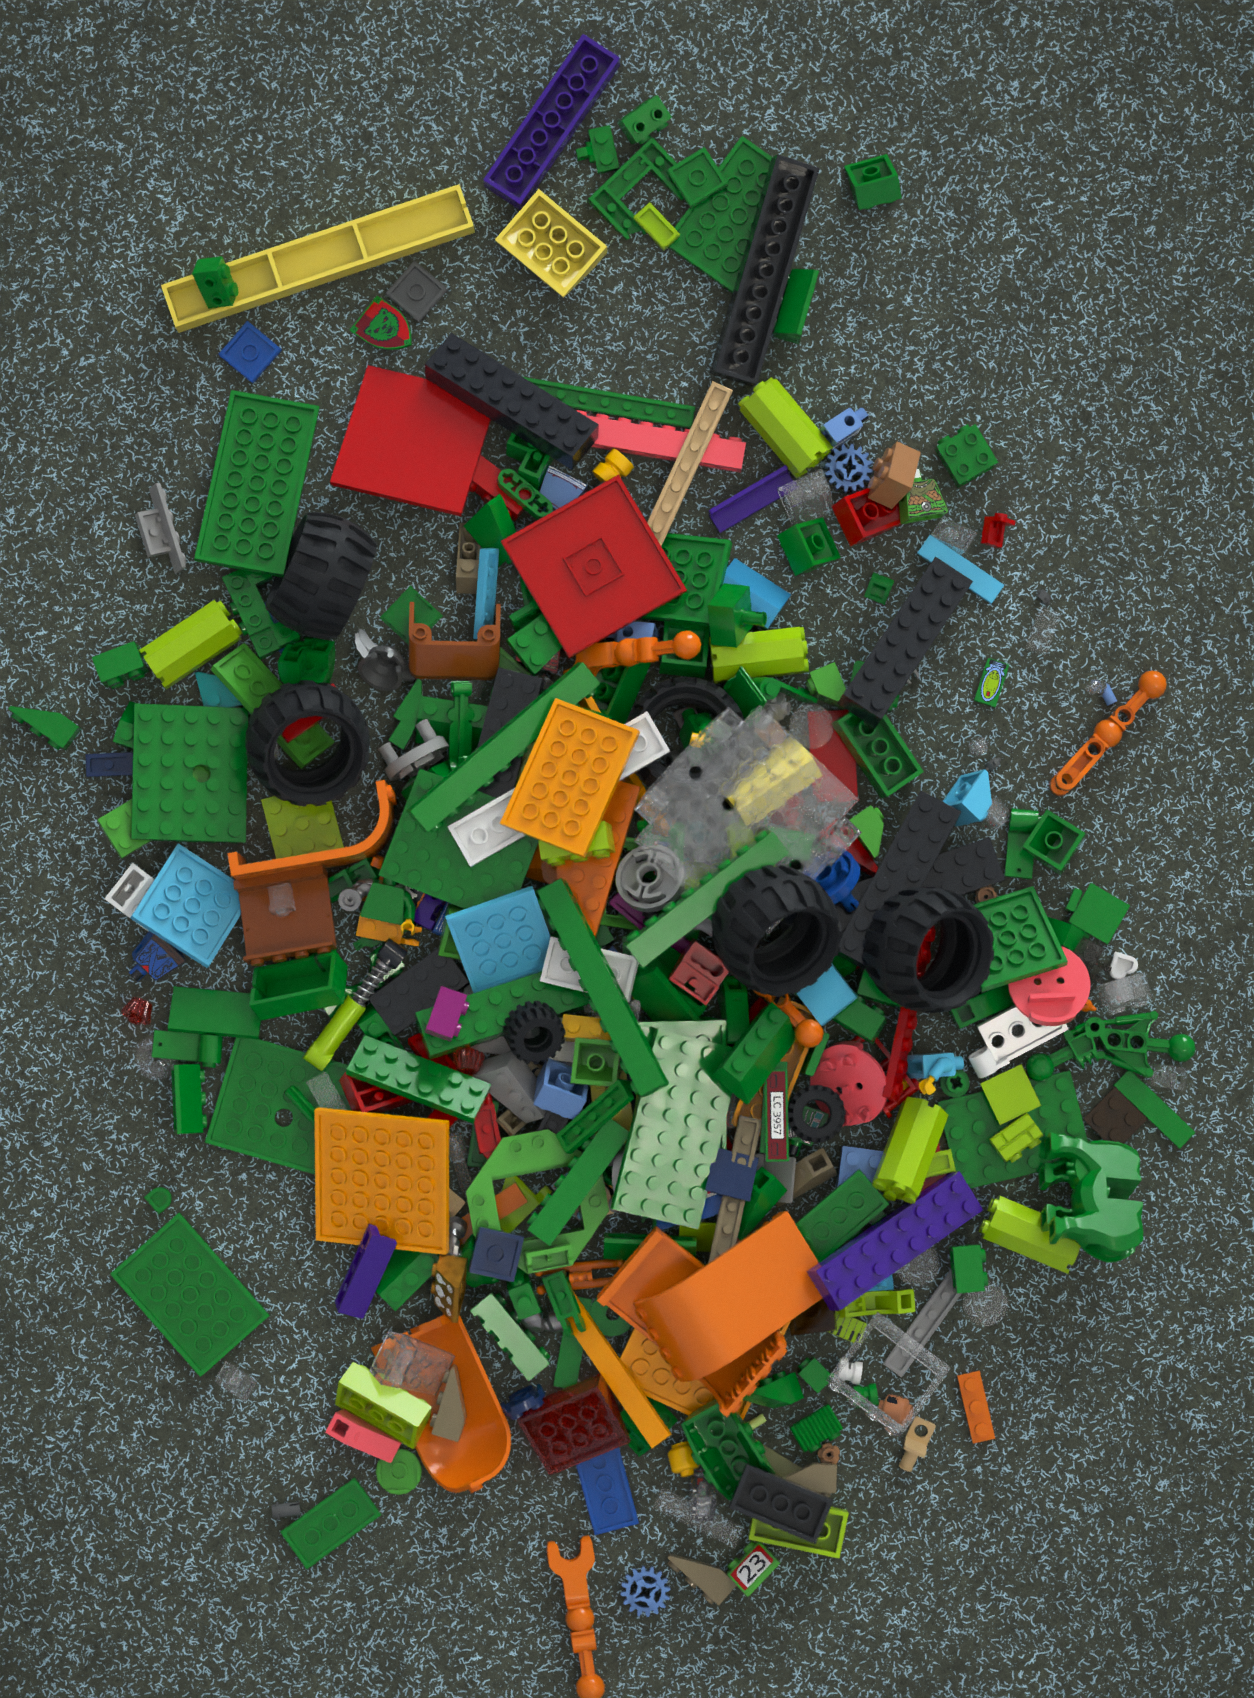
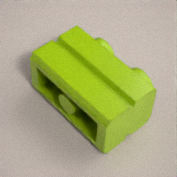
M1025 1113L988 1140L1004 1162L1010 1160L1013 1163L1022 1156L1021 1151L1026 1147H1029L1031 1150L1041 1143L1039 1138L1043 1134L1029 1114Z

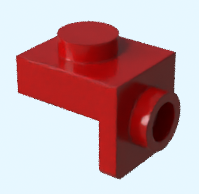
M994 513V516L985 517L981 543L994 548H1002L1005 526H1015V521L1009 519L1008 515L1003 513Z

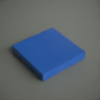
M247 321L218 355L253 384L282 349Z

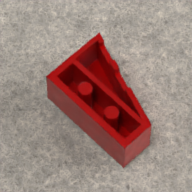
M346 1072L339 1080L352 1111L380 1114L414 1102L398 1094L346 1075Z

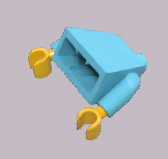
M951 1052L914 1054L907 1057V1076L910 1079L926 1078L919 1082V1088L923 1095L926 1093L931 1095L935 1092L936 1089L932 1084L933 1081L936 1082L940 1077L955 1076L956 1070L964 1068L962 1056H954V1053ZM903 1079L902 1083L904 1089H906L909 1085Z

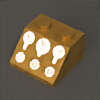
M440 1254L438 1263H434L432 1268V1276L436 1278L432 1282L431 1294H435L434 1304L452 1322L457 1323L466 1291L467 1258Z

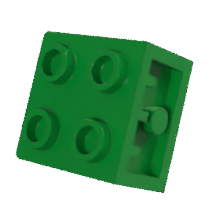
M647 1397L667 1428L670 1429L677 1422V1418L663 1403ZM625 1409L608 1423L638 1457L651 1449Z

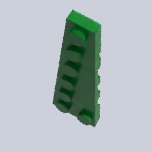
M543 614L506 641L533 676L562 648Z

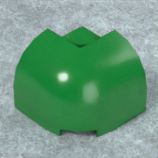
M304 638L303 642L293 645L288 643L278 660L280 680L284 684L299 683L300 680H312L316 684L321 682L330 683L335 665V641Z

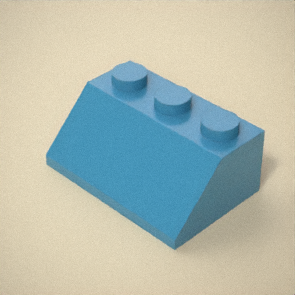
M736 558L726 569L723 584L750 587L752 611L767 613L766 625L758 627L764 631L768 630L791 594Z

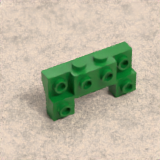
M239 569L222 577L233 601L229 603L234 616L239 614L242 622L238 623L244 636L249 635L260 660L286 647L288 643L293 644L301 640L298 632L291 630L280 622L274 624L269 612L266 610L257 587L273 580L271 575Z

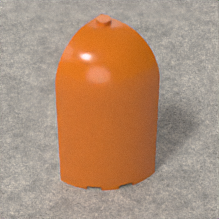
M443 1314L436 1319L410 1329L412 1333L410 1335L406 1331L371 1347L383 1376L391 1384L406 1389L409 1394L418 1399L425 1400L432 1406L430 1418L415 1446L428 1473L447 1491L460 1493L469 1490L470 1493H473L483 1488L482 1483L493 1478L504 1467L510 1453L511 1433L505 1414L460 1315L458 1322L454 1323ZM453 1365L458 1367L467 1414L462 1435L458 1442L433 1435V1427H430L433 1413L438 1414L440 1405L436 1404L440 1391L444 1392L446 1383H443L445 1372L447 1369L451 1370Z

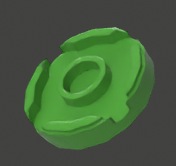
M402 1448L398 1449L392 1463L380 1459L376 1468L379 1484L387 1492L397 1495L406 1494L413 1490L419 1483L422 1474L421 1463L417 1456L411 1451Z

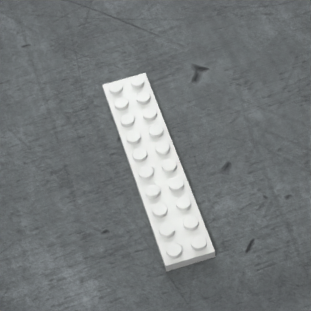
M648 712L624 724L639 730L640 734L619 781L670 752ZM515 788L448 826L470 867L526 836L500 824Z

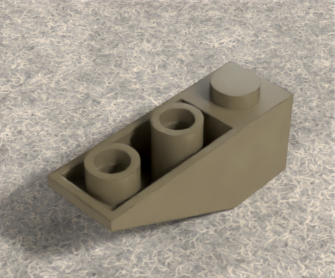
M460 523L456 593L477 594L481 546L465 529L464 525L466 523Z
M824 1148L808 1155L796 1164L793 1199L838 1175ZM782 1202L776 1203L777 1207H780L783 1204H785Z
M453 1365L451 1370L447 1369L445 1372L443 1383H446L444 1392L440 1391L436 1404L440 1405L438 1414L433 1413L430 1427H433V1435L458 1442L462 1435L467 1414L458 1367Z
M812 1462L783 1476V1478L831 1497V1493H836L837 1464Z
M671 1553L667 1556L670 1560L668 1565L677 1573L681 1570L687 1576L685 1578L686 1582L694 1589L698 1586L704 1592L702 1596L710 1604L715 1602L717 1605H720L737 1586L719 1566Z

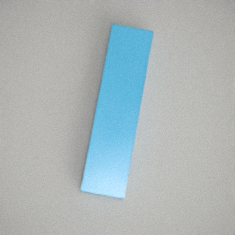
M929 535L917 553L929 563L936 556L971 579L973 583L969 590L992 604L1004 584L932 535Z
M499 548L480 549L473 639H477L478 631L482 626L494 625Z

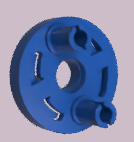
M840 849L827 851L815 857L802 869L801 873L815 880L827 892L834 905L841 902L847 912L855 910L850 903L856 908L858 907L859 902L850 892L858 882L860 866L851 853Z

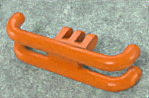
M602 1259L574 1262L572 1266L536 1272L534 1274L540 1277L565 1270V1272H569V1282L572 1290L604 1287L612 1277L593 1279L592 1270L620 1268L625 1261ZM544 1284L536 1288L537 1294L547 1293Z

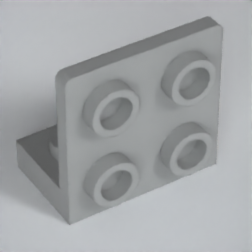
M755 1154L754 1157L759 1158L756 1172L761 1166L764 1167L788 1190L778 1202L792 1203L796 1158L789 1157V1161L765 1162V1154Z

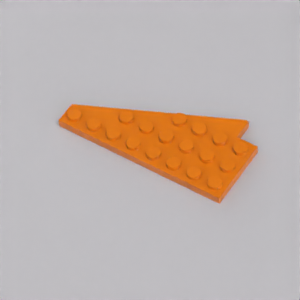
M623 781L618 782L601 820L612 825L616 852L610 853L608 858L597 859L590 856L587 857L588 861L574 863V861L566 860L565 865L556 866L557 880L562 878L568 882L595 938L598 934L641 790L640 786Z

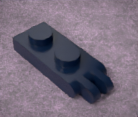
M133 752L86 754V777L132 776Z

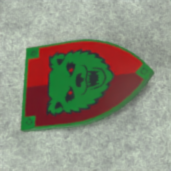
M379 296L374 298L350 329L353 334L379 349L397 350L411 346L412 338L408 321L398 309Z

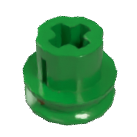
M956 1070L955 1076H945L940 1079V1087L947 1096L953 1098L961 1097L969 1089V1077L963 1070ZM958 1077L961 1086L955 1087V1089L951 1088L952 1083L950 1079Z

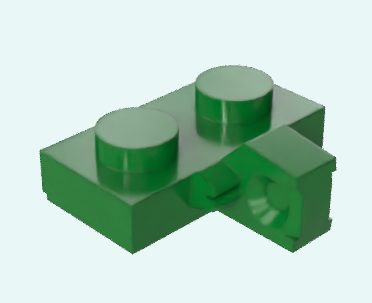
M610 125L589 129L590 141L586 142V147L576 149L577 161L589 159L590 163L595 162L598 174L618 170L620 167Z

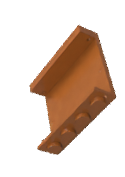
M323 865L233 881L234 890L239 893L246 956L243 957V960L247 964L256 967L264 965L266 961L273 960L274 963L286 961L288 957L295 956L296 959L309 957L311 953H318L319 955L337 949L327 869Z

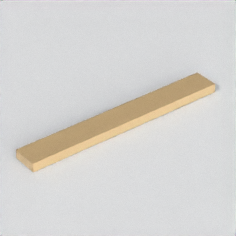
M712 381L647 522L661 547L733 392L732 389Z

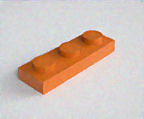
M980 1371L957 1375L972 1443L995 1439Z

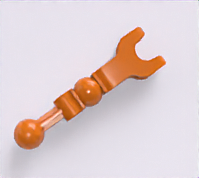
M686 630L678 633L673 640L658 642L657 637H643L638 639L625 638L619 642L596 643L578 653L575 664L583 662L596 677L598 671L604 668L631 667L638 663L658 662L659 655L675 653L681 659L688 660L694 658L700 652L701 641L694 632ZM569 669L563 670V675H564Z
M1151 670L1141 675L1138 682L1139 690L1125 705L1118 707L1110 717L1097 723L1094 728V734L1089 738L1090 740L1051 779L1049 788L1053 794L1057 796L1067 794L1086 775L1108 748L1114 747L1120 742L1122 733L1133 722L1135 713L1149 698H1159L1164 694L1167 683L1163 674ZM1119 712L1127 715V722H1122L1118 719ZM1089 745L1097 747V755L1090 754L1088 751Z
M754 991L758 996L764 997L767 1002L774 1003L775 996ZM783 994L785 1001L782 1004L775 1005L789 1016L792 1025L796 1028L795 1038L797 1042L807 1048L819 1045L824 1036L823 1027L816 1020L805 1019L792 1004L789 994Z
M589 1535L582 1536L580 1539V1553L571 1560L564 1559L560 1555L558 1545L554 1541H548L546 1544L548 1565L555 1574L562 1578L566 1608L568 1609L565 1621L571 1630L573 1653H578L582 1676L576 1683L577 1695L579 1698H601L605 1692V1684L603 1679L595 1674L592 1651L597 1650L594 1629L592 1627L595 1616L593 1610L589 1607L590 1601L586 1580L587 1572L595 1562L592 1540Z

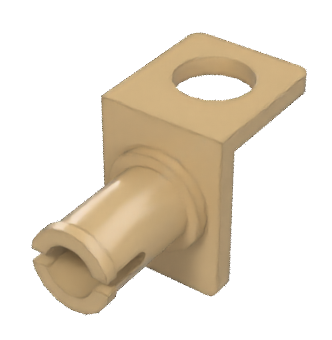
M918 1416L914 1417L904 1440L903 1449L906 1451L899 1463L900 1468L911 1472L918 1456L925 1458L928 1442L936 1427L935 1424ZM924 1425L927 1427L928 1433L925 1436H918L915 1433V1427Z

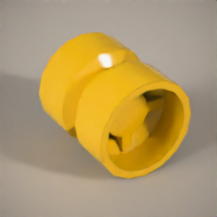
M612 448L605 456L606 462H600L592 473L602 483L618 474L620 478L627 477L634 469V466L622 453Z

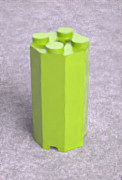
M771 377L766 382H760L753 389L755 393L750 397H744L738 403L740 412L788 467L796 479L808 472L806 468H814L834 448L777 379Z
M214 599L139 650L166 690L241 640L240 635L243 633L234 619L229 621L227 617L230 616V613L221 600L216 602Z
M804 627L749 632L737 648L711 645V637H709L714 684L726 683L735 676L741 666L750 678L777 677L809 672L808 659H805L808 649L807 642L805 641Z
M907 1097L901 1103L872 1181V1186L883 1192V1196L887 1200L895 1201L899 1199L914 1204L919 1197L949 1116L940 1106L935 1104L932 1108L928 1106L929 1101L913 1097Z
M999 1195L997 1199L992 1198L987 1208L990 1214L987 1220H982L978 1232L982 1233L981 1238L1066 1274L1069 1273L1070 1270L1066 1267L1068 1264L1073 1266L1081 1248L1075 1240L1063 1238L1056 1244H1049V1231H1041L1040 1212Z

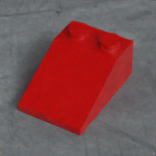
M867 488L843 497L831 507L851 547L902 525L900 522L899 502L890 509L869 499L870 489Z

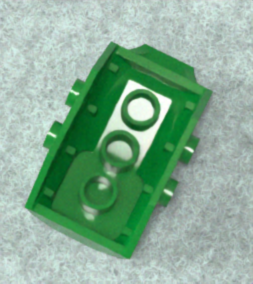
M716 1399L695 1410L681 1423L693 1451L691 1453L693 1460L697 1465H702L705 1470L703 1474L709 1484L713 1483L715 1488L726 1499L730 1500L732 1498L746 1462L776 1474L764 1455L766 1452L760 1440L755 1441L752 1436L754 1432L749 1422H744L738 1412L734 1414L731 1412L728 1417L723 1415L719 1410V1404Z

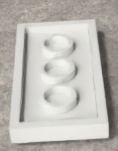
M550 937L540 981L584 992L578 981L581 979L578 972H574L568 962L570 956L567 950L563 951L558 942L559 938ZM601 949L629 1003L639 963L633 956Z

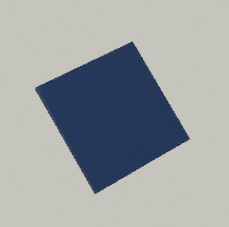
M718 1148L716 1161L710 1165V1173L707 1178L705 1191L716 1193L719 1196L724 1195L750 1202L759 1158L754 1157L752 1166L748 1167L749 1155L736 1153L735 1162L731 1161L732 1151ZM741 1157L745 1158L746 1165L737 1163V1160Z

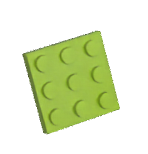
M275 796L261 800L276 859L344 848L332 800L326 802V805L314 806L313 804H307L306 806L293 805L288 800L283 801Z

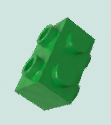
M654 95L617 121V124L631 144L639 143L641 145L651 138L649 134L655 129L659 132L668 126L667 121L672 116L658 95Z
M223 257L198 259L192 275L208 309L233 306L239 292L238 285L233 281L230 268L226 265Z

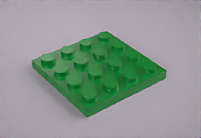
M668 533L662 544V549L686 587L687 592L643 616L641 619L709 626L708 603L723 585L732 548L731 540Z
M1033 886L973 904L988 921V928L992 931L994 941H992L994 959L991 961L989 976L980 987L981 992L1067 966L1068 960Z

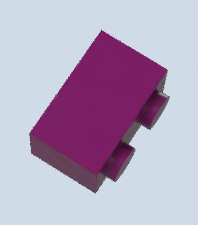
M441 986L425 1033L451 1042L453 1036L458 1037L462 1024L458 1023L460 1015L465 1016L469 1003L466 1002L467 995Z

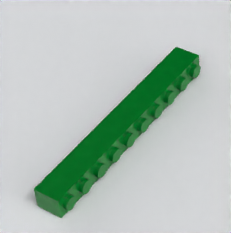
M583 662L576 663L406 810L422 831H436L442 825L441 821L447 815L451 817L456 814L460 809L458 806L462 802L472 800L477 795L476 790L481 786H488L494 780L493 776L498 771L504 772L511 766L510 761L516 756L519 758L529 750L527 746L533 741L536 742L555 698L579 707V701L584 697L588 699L596 693V687L600 682Z
M560 878L538 890L537 892L540 896L537 899L538 903L544 911L547 910L550 916L548 918L549 925L553 931L557 930L560 936L558 942L563 951L567 950L570 956L568 962L573 971L578 972L581 978L578 980L584 992H588L591 998L589 1000L591 1008L600 1015L601 1020H599V1024L605 1033H609L612 1039L609 1041L610 1046L615 1053H619L622 1059L620 1061L621 1068L625 1074L629 1073L632 1079L630 1085L634 1093L646 1097L669 1085L568 882Z

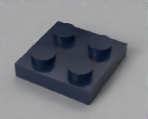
M479 1226L468 1272L514 1282L524 1236Z

